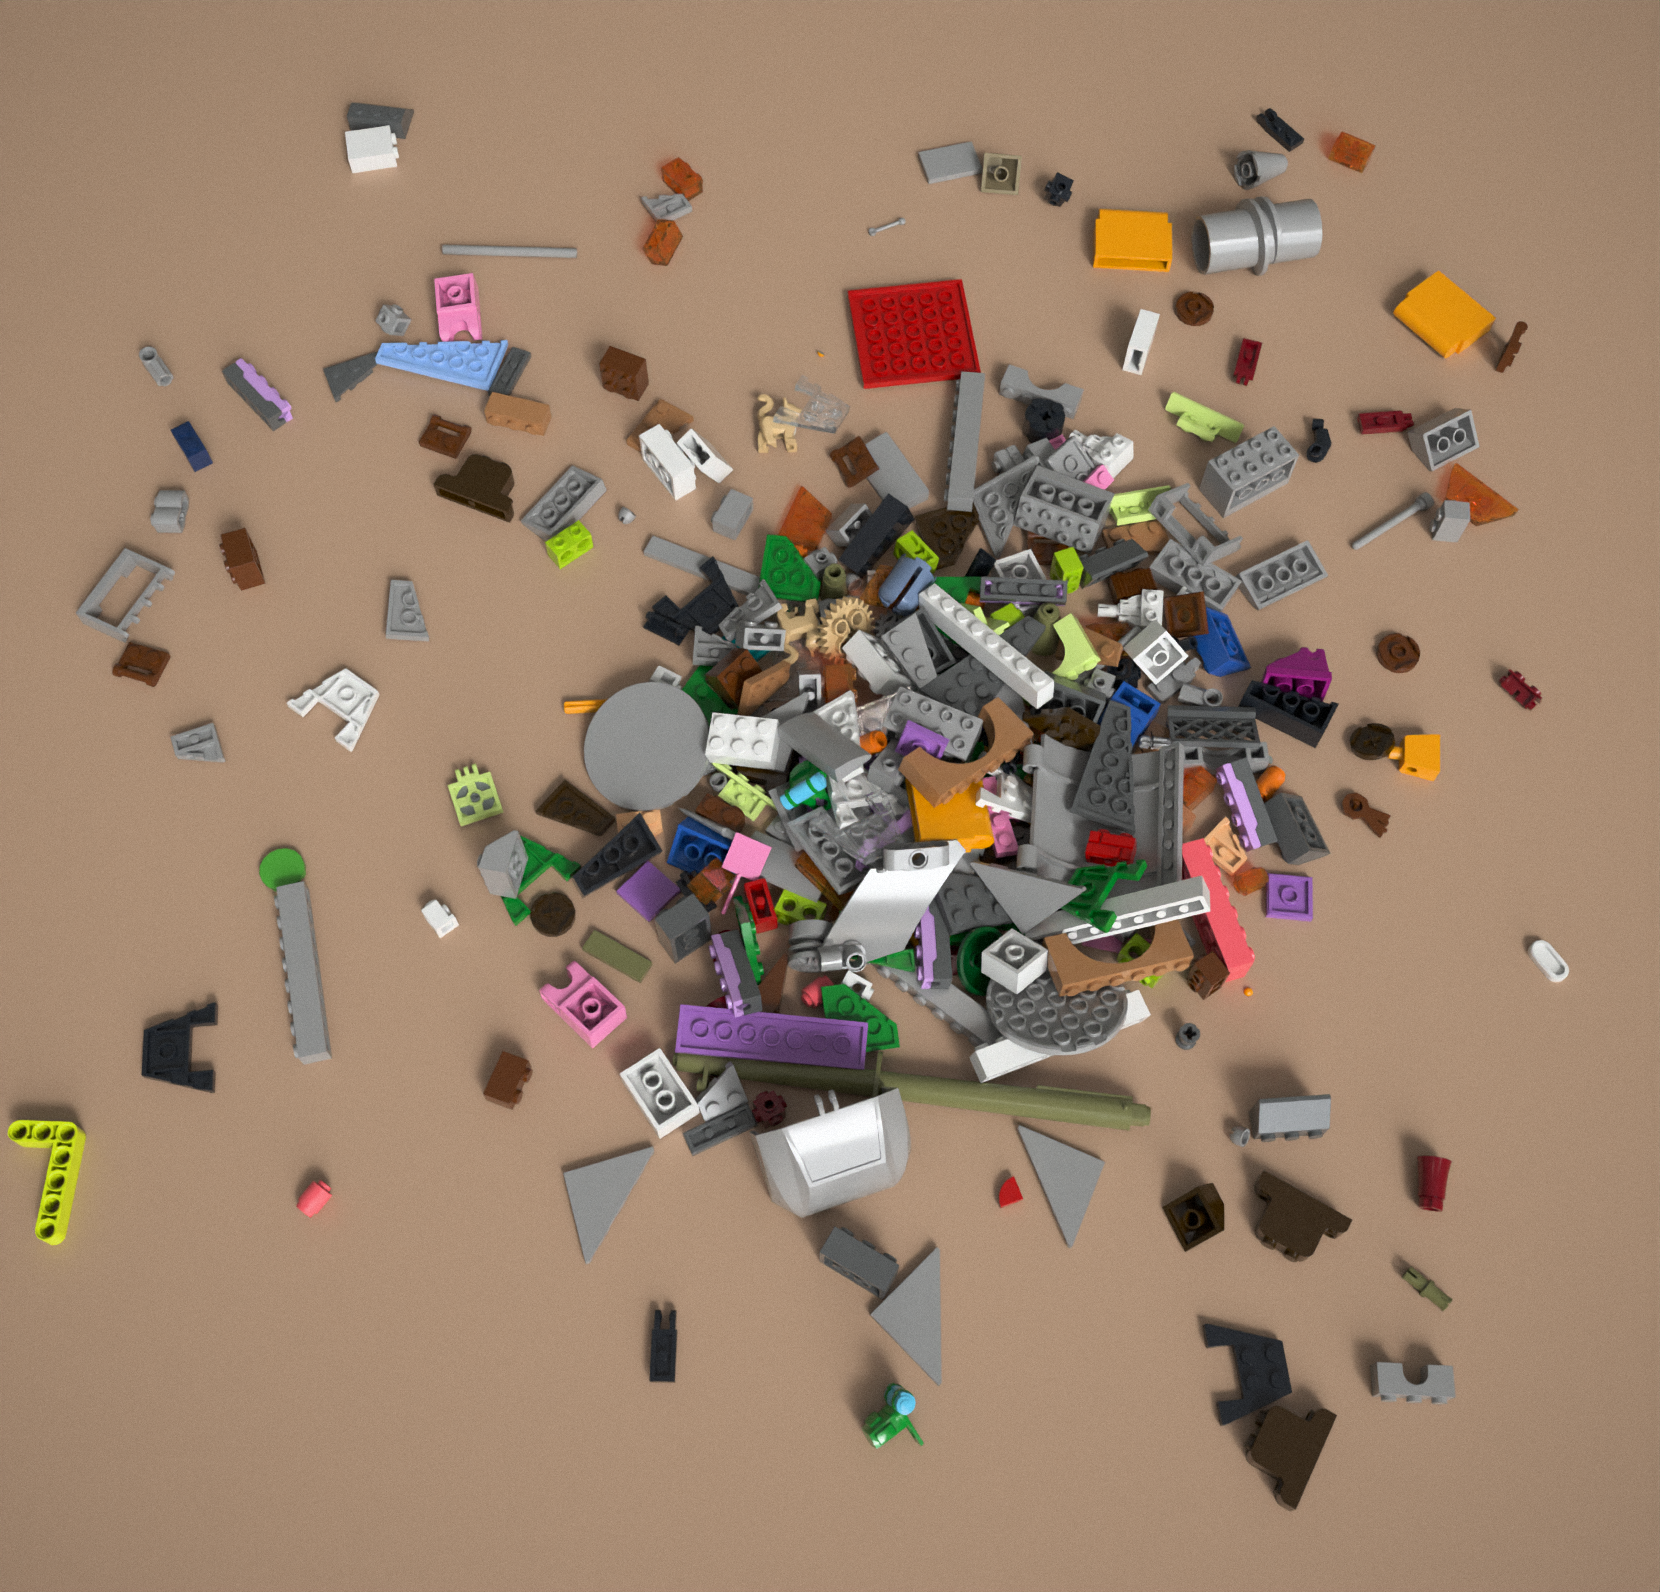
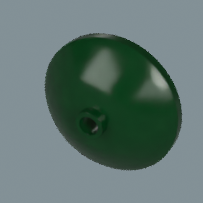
M980 926L971 930L964 937L958 950L957 972L959 979L965 989L975 995L986 996L987 987L991 979L981 972L982 952L1003 936L1000 931L993 927Z

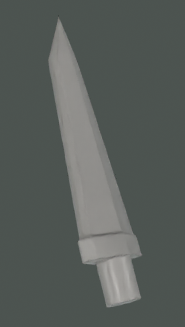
M678 808L685 815L733 841L736 834L735 831L688 809Z

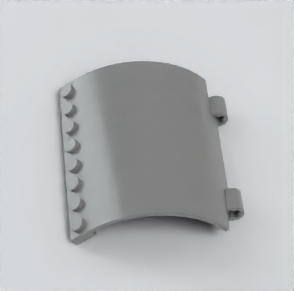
M1046 734L1041 735V746L1030 744L1024 747L1023 770L1034 774L1030 845L1024 844L1018 847L1017 871L1022 870L1038 874L1039 877L1069 882L1077 868L1100 865L1086 862L1085 851L1091 830L1105 829L1111 834L1116 835L1126 833L1070 813L1091 752L1065 746ZM1180 742L1161 747L1158 751L1131 755L1134 780V824L1136 829L1135 834L1132 836L1136 838L1137 842L1133 864L1136 863V860L1144 859L1148 866L1139 881L1117 879L1106 899L1182 880L1184 746Z

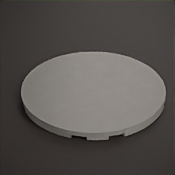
M644 682L620 690L598 709L587 730L584 743V760L592 783L609 801L632 811L660 810L673 805L674 802L688 795L694 789L707 768L709 760L705 755L710 729L707 718L693 698L679 688L669 684Z
M1047 967L1043 974L1018 994L990 979L987 987L986 1006L994 1026L1013 1043L1042 1054L1074 1055L1101 1047L1117 1035L1126 1020L1128 998L1123 983L1118 986H1104L1096 991H1083L1075 996L1065 995L1059 997Z

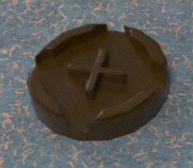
M1370 723L1363 728L1361 726L1351 734V750L1356 757L1363 760L1381 759L1389 755L1394 749V734L1388 726L1380 723Z
M558 892L541 895L534 901L530 909V919L533 927L540 934L547 937H557L565 934L572 928L576 918V911L572 901L566 895Z

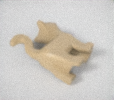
M765 394L759 395L758 401L766 403L765 406L758 410L757 414L760 430L758 435L759 453L769 452L767 444L777 448L776 439H784L787 452H797V443L794 436L796 433V420L802 414L801 408L787 403L786 398H783L781 409L783 417L766 416L765 414L774 405L773 399Z
M816 598L806 600L804 615L799 614L798 607H795L793 611L786 612L788 610L787 603L781 604L782 609L777 611V618L780 627L786 630L784 651L790 654V657L784 660L791 665L796 662L799 653L795 647L789 645V642L801 638H806L805 645L808 647L811 657H814L815 651L822 647L817 645L821 638L816 636V634L820 633V629L817 628L820 622L816 616V613L819 612L818 601Z

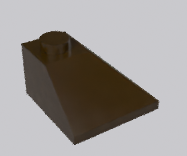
M1213 1183L1200 1185L1162 1207L1185 1252L1224 1231V1203Z

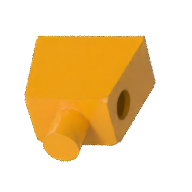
M1406 735L1400 742L1399 747L1394 746V749L1387 755V758L1399 760V771L1401 773L1434 781L1440 773V735Z

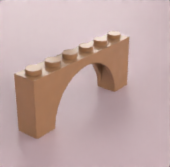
M999 697L984 705L978 718L983 720L982 726L989 742V750L984 757L970 763L955 764L939 760L925 752L921 747L904 756L898 770L934 808L941 803H948L957 792L959 794L963 793L971 783H978L989 771L993 773L999 768L1001 763L1004 761L1008 763L1015 757L1016 753L1019 751L1024 752V747L1031 744L1030 740L1034 733Z
M1179 920L1148 926L1151 937L1150 947L1140 957L1125 963H1104L1084 955L1071 943L1066 933L1045 937L1042 947L1048 950L1047 967L1059 997L1065 995L1075 996L1087 990L1096 991L1104 986H1118L1126 981H1140L1148 976H1162L1170 971H1183L1187 969L1192 962L1194 954Z

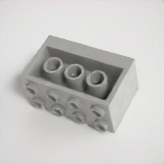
M1273 426L1208 461L1199 490L1221 517L1225 518L1288 484L1299 454L1277 428Z
M1037 465L1021 494L1014 526L1091 554L1106 524L1115 493Z
M900 686L882 725V732L887 738V744L892 739L899 742L905 725L910 720L950 739L940 760L964 764L969 763L981 736L983 720Z

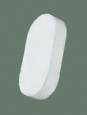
M1537 940L1529 946L1528 955L1548 980L1561 982L1568 976V965L1548 942Z

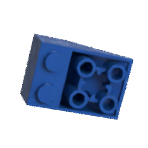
M1124 681L1111 700L1131 707V743L1133 749L1139 737L1144 734L1157 716L1161 703ZM1106 708L1102 712L1096 724L1101 725Z

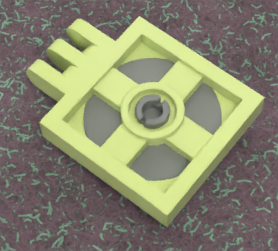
M476 763L472 764L473 773L469 772L467 766L463 767L465 772L463 776H461L459 769L455 770L458 782L448 785L461 826L504 813L490 772L479 774Z

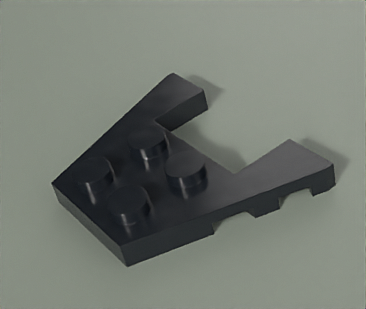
M713 556L699 567L700 572L711 582L707 588L681 609L665 595L652 606L653 611L682 624L694 632L695 626L701 627L702 631L710 635L720 631L721 629L718 625L739 606Z
M216 1002L207 1004V1007L198 1011L195 1009L183 1017L175 1020L170 1019L145 1029L141 1075L151 1080L215 1093L216 1072L214 1070L191 1072L193 1028L218 1025V1004Z
M1211 1324L1203 1325L1206 1349L1232 1346L1242 1399L1218 1401L1216 1403L1220 1426H1225L1292 1393L1283 1342L1281 1340Z

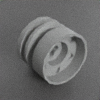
M801 920L789 926V944L791 947L788 949L790 956L788 957V966L791 969L806 973L820 972L817 948L821 947L833 923L823 920Z

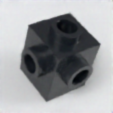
M1057 172L1052 181L1049 180L1045 186L1044 191L1046 195L1044 199L1053 206L1061 207L1064 201L1068 202L1072 195L1070 189L1074 180Z
M1121 659L1118 667L1107 666V673L1116 676L1113 686L1115 690H1118L1124 681L1134 688H1138L1141 670L1133 659Z

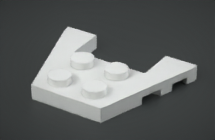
M345 668L324 680L322 685L317 688L303 692L304 695L296 700H289L287 705L297 714L304 717L317 702H320L347 721L348 724L339 732L335 740L352 752L379 697V692Z
M982 751L981 754L978 756V760L984 757L987 753L985 751ZM1002 764L993 773L989 771L990 775L997 778V794L995 795L981 787L976 793L975 805L982 808L984 805L991 806V810L997 813L1001 810L1010 812V817L1031 823L1033 788L1015 774H1012L1011 771L1010 774L1004 773Z
M865 768L864 772L846 782L841 780L837 783L828 775L825 778L839 830L856 827L859 820L851 808L882 804L893 821L900 820L909 808L907 806L903 808L897 803L898 798L894 794H888L882 788L867 781L869 771Z

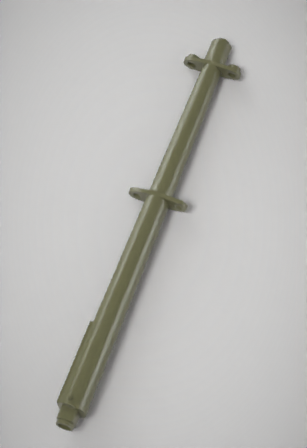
M878 1051L876 1070L757 1061L675 1052L673 1056V1066H676L677 1071L703 1074V1078H698L697 1092L706 1090L709 1085L710 1075L720 1076L726 1070L725 1065L731 1061L739 1079L824 1091L833 1090L838 1093L875 1097L883 1094L881 1087H896L899 1089L902 1101L1127 1131L1130 1130L1131 1125L1149 1126L1151 1107L1146 1106V1104L1133 1103L1132 1096L1037 1085L1036 1088L881 1071L883 1052Z

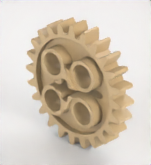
M843 596L842 600L837 598L836 604L830 603V611L824 610L826 617H820L823 623L817 626V628L821 629V632L816 634L817 637L821 638L817 645L822 646L819 652L824 654L823 658L828 659V662L840 666L843 664L849 666L850 662L846 659L847 654L842 647L858 630L874 636V634L870 633L875 628V626L871 625L875 618L870 617L873 611L868 609L869 605L865 604L863 600L852 596L849 598Z

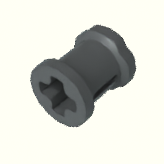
M1184 1024L1175 1037L1177 1046L1183 1050L1192 1049L1200 1038V1030L1195 1024Z

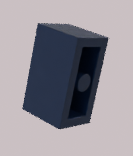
M189 421L170 430L194 472L213 464L205 446Z

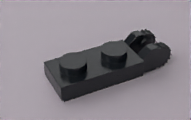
M1269 108L1265 110L1264 114L1257 115V122L1264 128V131L1288 152L1303 144L1304 138L1278 117L1273 109Z
M655 1310L654 1329H652L649 1380L653 1383H675L678 1335L676 1330L677 1310H671L669 1314L670 1329H661L662 1313L661 1310Z

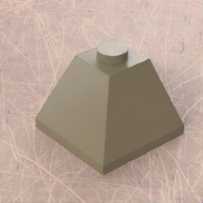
M984 152L981 192L1018 195L1022 156Z

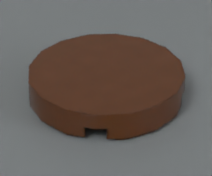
M1187 292L1177 299L1175 314L1186 325L1201 326L1211 320L1214 304L1210 297L1204 293Z
M1393 633L1381 640L1377 647L1376 655L1379 663L1385 669L1394 673H1406L1415 668L1421 651L1413 638L1402 636L1400 633Z

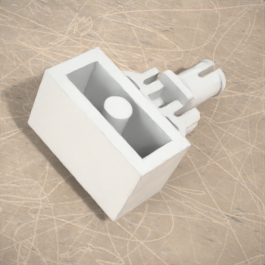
M1074 430L1069 438L1075 436L1094 466L1097 467L1103 464L1113 479L1133 459V441L1118 433L1113 437H1099L1096 434L1086 436Z
M1142 589L1141 595L1133 596L1128 600L1120 599L1118 605L1099 603L1097 617L1116 618L1118 624H1126L1131 629L1138 626L1141 630H1144L1155 619L1162 626L1164 591Z

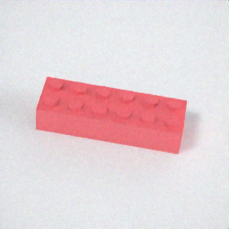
M1204 838L1182 844V880L1202 875L1210 891L1211 911L1193 915L1192 918L1207 955L1213 951L1230 972L1225 981L1228 982L1245 977L1254 963L1255 955L1252 948L1247 945L1244 928L1238 923L1237 910L1234 906H1231L1228 899L1229 891L1221 882L1220 869L1217 865H1214L1211 847L1206 845Z

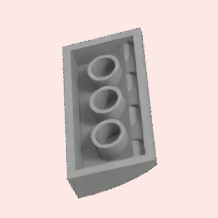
M887 432L865 444L880 468L866 479L882 501L889 493L910 509L928 500V488Z
M572 465L525 515L521 523L537 536L548 541L580 520L607 491L603 480Z
M1172 539L1168 541L1149 567L1154 580L1178 594L1183 586L1187 588L1186 592L1188 593L1204 591L1205 606L1219 612L1224 610L1242 582L1212 563L1202 566L1184 546Z
M1307 540L1239 573L1236 578L1242 581L1239 589L1256 610H1260L1326 578L1328 574Z
M814 712L801 714L778 726L780 739L837 783L872 758L870 753Z
M823 806L786 823L788 830L838 895L856 890L865 876L862 871L855 868L858 851L841 829H838L837 824Z
M755 831L751 836L752 839L772 847L759 878H766V881L817 903L830 883L808 854L803 850L796 852L794 846Z

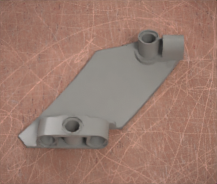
M957 839L883 846V867L869 869L839 914L821 947L817 948L819 971L849 969L852 972H859L865 968L866 963L903 951L931 901L966 851ZM921 853L917 860H912L914 854ZM853 955H859L855 961H849Z

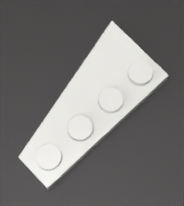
M851 690L814 711L816 715L861 747L855 697ZM863 764L842 780L846 782L864 772Z

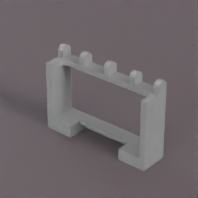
M1189 483L1157 495L1148 511L1202 566L1230 555L1241 548L1240 542L1243 540L1241 536L1230 540L1227 537L1229 533L1226 530L1221 531L1213 523L1215 519L1212 516L1208 518L1200 510L1201 505L1199 503L1194 504L1189 499V493L1187 492L1191 486ZM1179 501L1221 544L1215 547L1204 535L1196 540L1171 515L1176 508L1173 503Z
M125 548L76 614L83 624L126 643L129 637L126 629L132 622L135 624L140 622V619L136 617L143 606L149 608L152 606L149 598L156 589L163 591L165 587L161 582L164 578L172 581L175 571ZM136 566L156 574L118 627L97 619L102 612L99 604L121 576L127 578Z

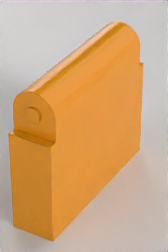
M1117 209L1098 210L1093 230V268L1169 272L1172 262V223H1168L1167 212Z
M1439 270L1409 291L1405 299L1393 312L1394 316L1444 358H1448L1454 352L1459 354L1489 332L1496 317Z
M905 778L915 842L957 839L966 850L965 852H971V849L988 848L994 843L988 805H984L983 808L975 805L977 791L981 787L984 788L983 780L978 783H971L963 793L959 794L957 792L948 803H941L934 808Z

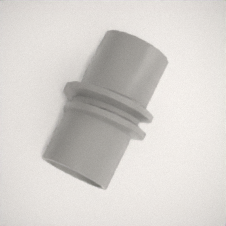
M1260 196L1255 199H1242L1237 204L1235 210L1197 216L1194 219L1191 234L1192 252L1196 267L1203 275L1251 267L1255 275L1262 276L1266 273L1269 264L1315 257L1319 253L1322 244V221L1317 204L1313 199L1273 204L1268 197Z

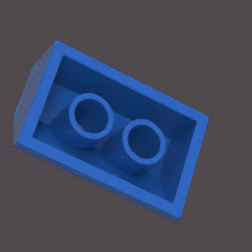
M1206 607L1209 634L1194 636L1198 642L1196 651L1204 661L1203 666L1206 672L1222 677L1250 669V663L1228 615Z
M689 816L678 825L667 860L668 864L688 873L695 870L699 878L724 889H728L736 874L722 868L732 840L721 836Z

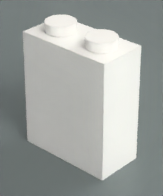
M389 125L345 132L348 160L352 173L397 167L396 159L399 158L397 147H394L397 144L395 133H391Z
M1143 309L1140 310L1128 345L1123 366L1124 371L1142 375L1160 314Z
M692 428L677 442L695 465L717 483H720L734 470L713 445Z

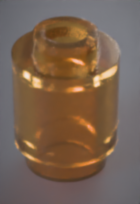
M1253 867L1236 875L1233 886L1238 894L1247 896L1265 887V884L1269 882V878L1262 867Z

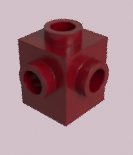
M772 1090L769 1093L768 1091L761 1092L755 1097L756 1100L753 1101L754 1109L751 1112L757 1123L761 1122L765 1129L780 1124L786 1118L785 1108H787V1104L781 1094L777 1096L775 1091ZM773 1104V1107L771 1109L766 1108L767 1106Z

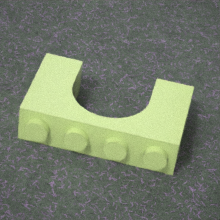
M1070 613L1053 624L1064 644L1065 656L1059 668L1052 673L1074 681L1085 670L1093 669L1101 659L1078 619ZM1022 697L1023 703L1030 706V703Z

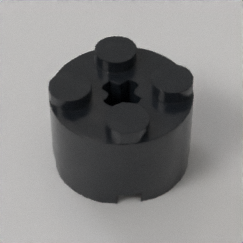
M1040 398L1032 401L1026 409L1023 423V433L1027 436L1030 443L1045 438L1049 441L1062 435L1065 422L1063 405Z

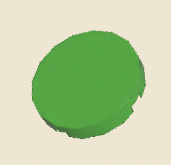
M288 848L277 849L270 852L263 859L259 875L265 886L277 892L276 887L297 883L302 878L304 879L306 865L301 855L296 851Z

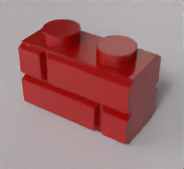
M1105 829L1091 830L1085 851L1086 862L1104 864L1111 867L1116 866L1118 862L1125 861L1127 864H1133L1137 850L1136 838L1128 833L1116 835L1111 834Z
M766 878L745 883L744 893L755 923L756 934L778 928L777 916Z

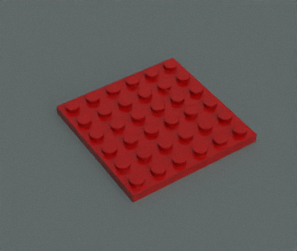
M962 279L848 290V301L864 389L961 379V371L981 373Z

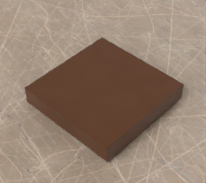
M1204 591L1163 597L1167 632L1176 638L1209 634Z

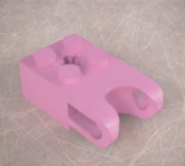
M473 273L434 279L439 334L442 342L454 341L455 334L462 330L469 331L473 341L482 340L479 290Z
M572 961L566 966L568 977L572 980L568 987L556 989L548 983L541 987L539 992L543 1001L593 1049L627 1019L625 1006L597 979L588 974L576 961Z

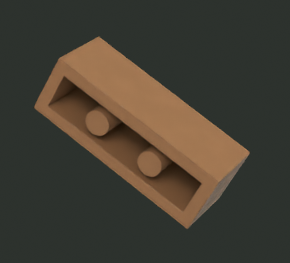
M495 392L491 393L484 410L487 423L494 426L507 427L512 430L525 431L532 435L544 436L552 417L548 404Z

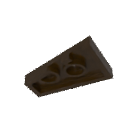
M566 780L535 811L536 815L598 836H602L616 821L613 815Z

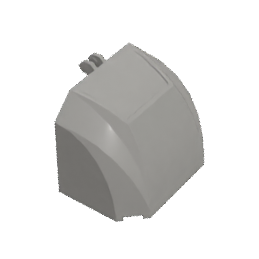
M884 1086L881 1087L883 1094L839 1108L834 1091L830 1090L828 1091V1097L833 1111L825 1113L823 1101L818 1094L814 1096L819 1113L818 1116L762 1134L754 1130L750 1131L749 1133L771 1202L804 1218L894 1187L901 1180L911 1153L910 1131L899 1089Z

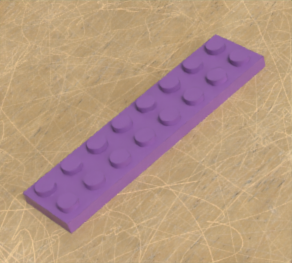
M680 1004L675 1053L864 1070L868 1023L756 1012L735 1018L732 1009Z

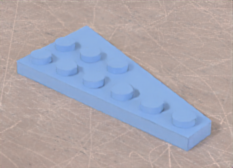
M501 340L500 343H490V341H482V343L451 341L429 345L427 342H419V345L382 343L375 360L377 364L488 391L507 350L508 340Z

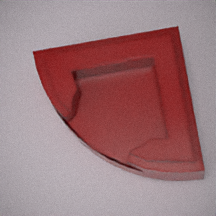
M1014 1176L1009 1178L1001 1187L998 1198L1000 1208L1023 1200Z

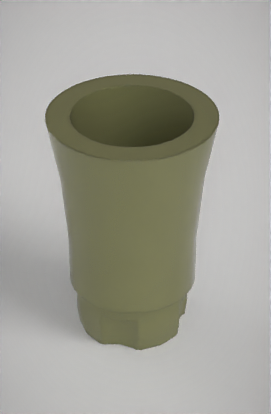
M833 563L825 568L820 591L821 601L828 598L839 599L843 598V596H849L845 570L840 564Z

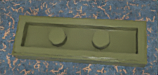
M596 930L592 932L582 947L584 952L639 983L642 982L653 965L651 961Z

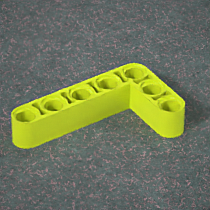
M18 1120L13 1122L8 1128V1136L12 1141L22 1147L52 1148L35 1234L40 1240L50 1245H58L65 1239L86 1134L72 1122ZM27 1129L26 1134L20 1138L21 1132ZM51 1130L50 1135L43 1139L44 1134ZM75 1131L74 1136L67 1140L68 1135ZM70 1155L69 1160L62 1164L63 1158ZM65 1178L64 1184L57 1188L58 1182ZM60 1202L59 1208L52 1212L53 1206ZM54 1227L53 1234L47 1237L48 1230Z

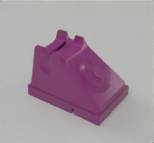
M1301 647L1298 652L1287 657L1278 658L1268 664L1261 683L1279 687L1284 692L1295 691L1299 693V696L1306 698L1317 697L1323 702L1332 681V672H1329L1324 649L1317 648L1316 652H1311L1307 647Z

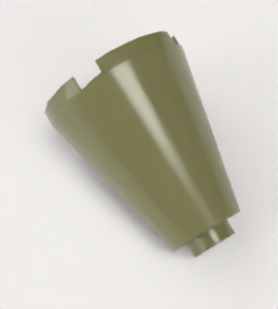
M1044 603L1038 608L1032 618L1045 625L1046 630L1031 650L1036 655L1048 656L1056 653L1060 637L1053 624L1061 620L1059 608L1055 604Z

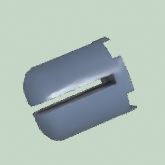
M906 554L901 555L878 591L881 603L888 608L899 596L909 579L911 580L891 612L902 616H908L916 610L919 605V593L933 585L937 576L933 577L930 572L932 567L918 557L913 560L905 557Z

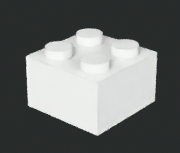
M1156 619L1123 647L1155 685L1188 657Z
M1010 929L982 952L981 972L1018 994L1047 970L1048 950L1014 929Z

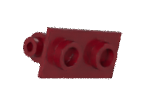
M1509 669L1507 674L1509 677L1507 678L1504 675L1498 681L1501 683L1500 686L1511 696L1516 691L1520 692L1515 697V700L1525 709L1528 708L1531 711L1537 705L1535 701L1539 704L1542 701L1540 696L1542 693L1535 686L1532 685L1530 687L1524 682L1526 679L1518 671L1513 672Z

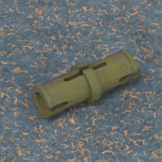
M1412 1266L1402 1276L1403 1280H1406L1419 1291L1420 1296L1427 1297L1442 1311L1453 1300L1437 1288L1433 1280L1426 1279Z

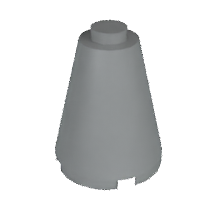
M1251 150L1242 151L1237 155L1236 159H1238V162L1234 165V175L1239 186L1245 187L1243 189H1253L1284 173L1287 169L1288 161L1283 154Z

